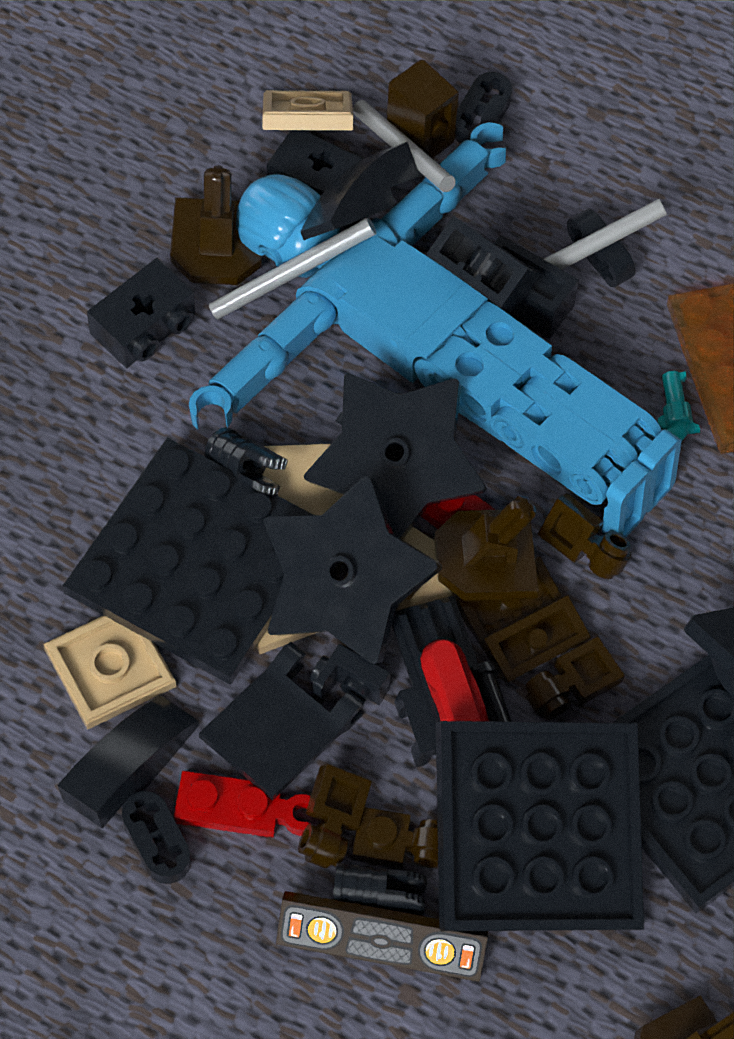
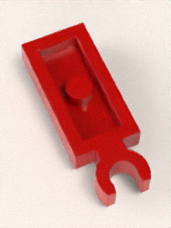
M182 771L173 818L176 824L274 838L276 824L285 825L292 834L301 836L304 829L311 823L298 821L294 818L293 814L298 809H307L311 796L298 794L285 800L281 799L280 793L272 801L263 790L257 788L249 780Z

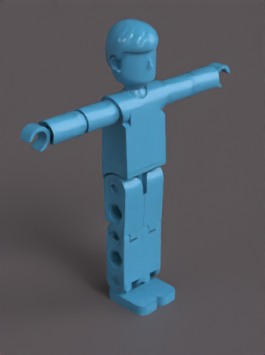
M490 122L477 126L472 131L470 140L463 141L439 164L456 180L455 186L451 191L442 192L425 177L382 219L373 218L371 220L376 229V235L298 276L310 278L297 289L296 299L258 334L257 338L246 345L209 380V386L196 390L189 401L191 421L197 430L199 426L198 413L201 408L210 404L218 405L224 409L226 426L228 428L232 422L233 413L237 414L273 378L282 374L286 366L318 335L330 328L332 324H339L345 334L412 383L419 378L420 382L427 387L450 379H457L461 383L458 413L501 442L503 441L510 448L585 501L599 505L607 498L608 505L604 508L602 533L606 534L609 531H614L625 537L642 521L646 512H650L672 489L676 480L682 442L680 438L668 430H662L658 422L644 409L571 359L560 354L551 357L552 345L501 308L487 301L488 298L443 266L413 247L443 217L444 213L455 209L460 200L488 174L485 168L500 167L506 163V148L487 149L481 146V144L486 142L503 141V126ZM279 174L268 175L251 183L243 193L236 211V229L241 242L257 255L267 256L276 263V266L340 233L341 227L303 240L300 231L321 196L303 182Z

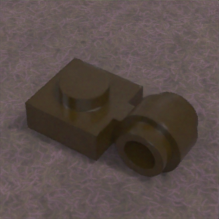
M568 493L557 498L538 532L541 538L573 563L580 560L586 554V557L590 560L588 564L590 570L595 575L604 579H612L615 575H620L632 556L630 551L631 543L624 535L614 531H609L603 536L597 535L604 521Z
M597 636L558 657L555 668L559 674L552 676L550 671H544L530 679L525 685V689L528 691L526 699L537 715L543 714L546 720H551L570 707L571 702L568 699L570 692L574 694L580 705H583L621 684L625 675Z
M330 764L319 767L306 814L320 819L321 823L317 826L309 824L304 829L298 845V852L305 855L307 862L325 869L330 865L336 867L337 862L342 863L347 852L348 839L341 836L343 830L340 829L353 831L359 828L372 781Z
M364 807L359 828L356 831L352 860L403 868L405 852H411L414 855L415 864L421 867L438 869L437 820H422L419 828L410 832V814Z

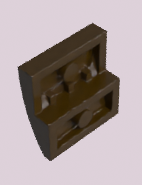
M540 556L535 558L539 590L537 598L469 601L458 598L456 600L461 617L489 660L496 662L499 675L505 683L516 679L591 638L569 596L562 597Z

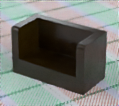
M419 60L389 82L387 120L426 154L434 158L454 143L459 91L425 60Z

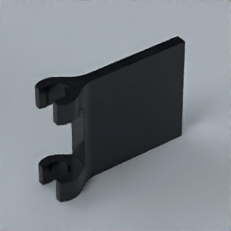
M289 642L284 646L268 668L199 732L201 740L257 788L263 790L272 801L337 737L348 731L363 716L359 710L365 705L354 693L348 691L329 712L294 683L292 679L304 668L300 661L306 656V653L293 642Z

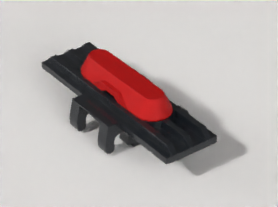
M454 595L395 611L392 629L412 687L400 690L394 704L399 718L408 717L416 740L411 748V754L416 767L426 765L428 763L427 759L436 755L437 722H489L486 709L491 722H512L496 676L499 674L497 664L494 661L477 662Z

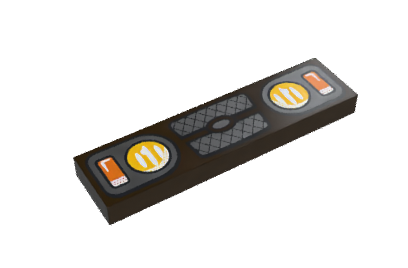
M285 891L281 903L276 945L480 982L489 931L440 932L439 919Z

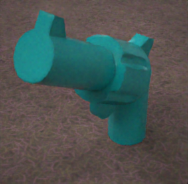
M669 371L662 375L666 405L663 407L664 415L658 418V424L662 429L668 430L683 441L688 434L700 433V427L693 422L690 403L685 402L682 383L687 379L686 371Z

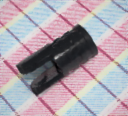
M223 427L214 432L205 447V458L230 470L237 479L256 492L263 493L271 499L274 498V495H278L280 486L262 474L266 467L273 470H285L288 462L286 458L246 438L229 427Z
M337 862L332 900L423 916L425 914V900H422L421 893H425V889H427V876L415 872L387 868L375 869L370 866L359 867V865H344V863Z

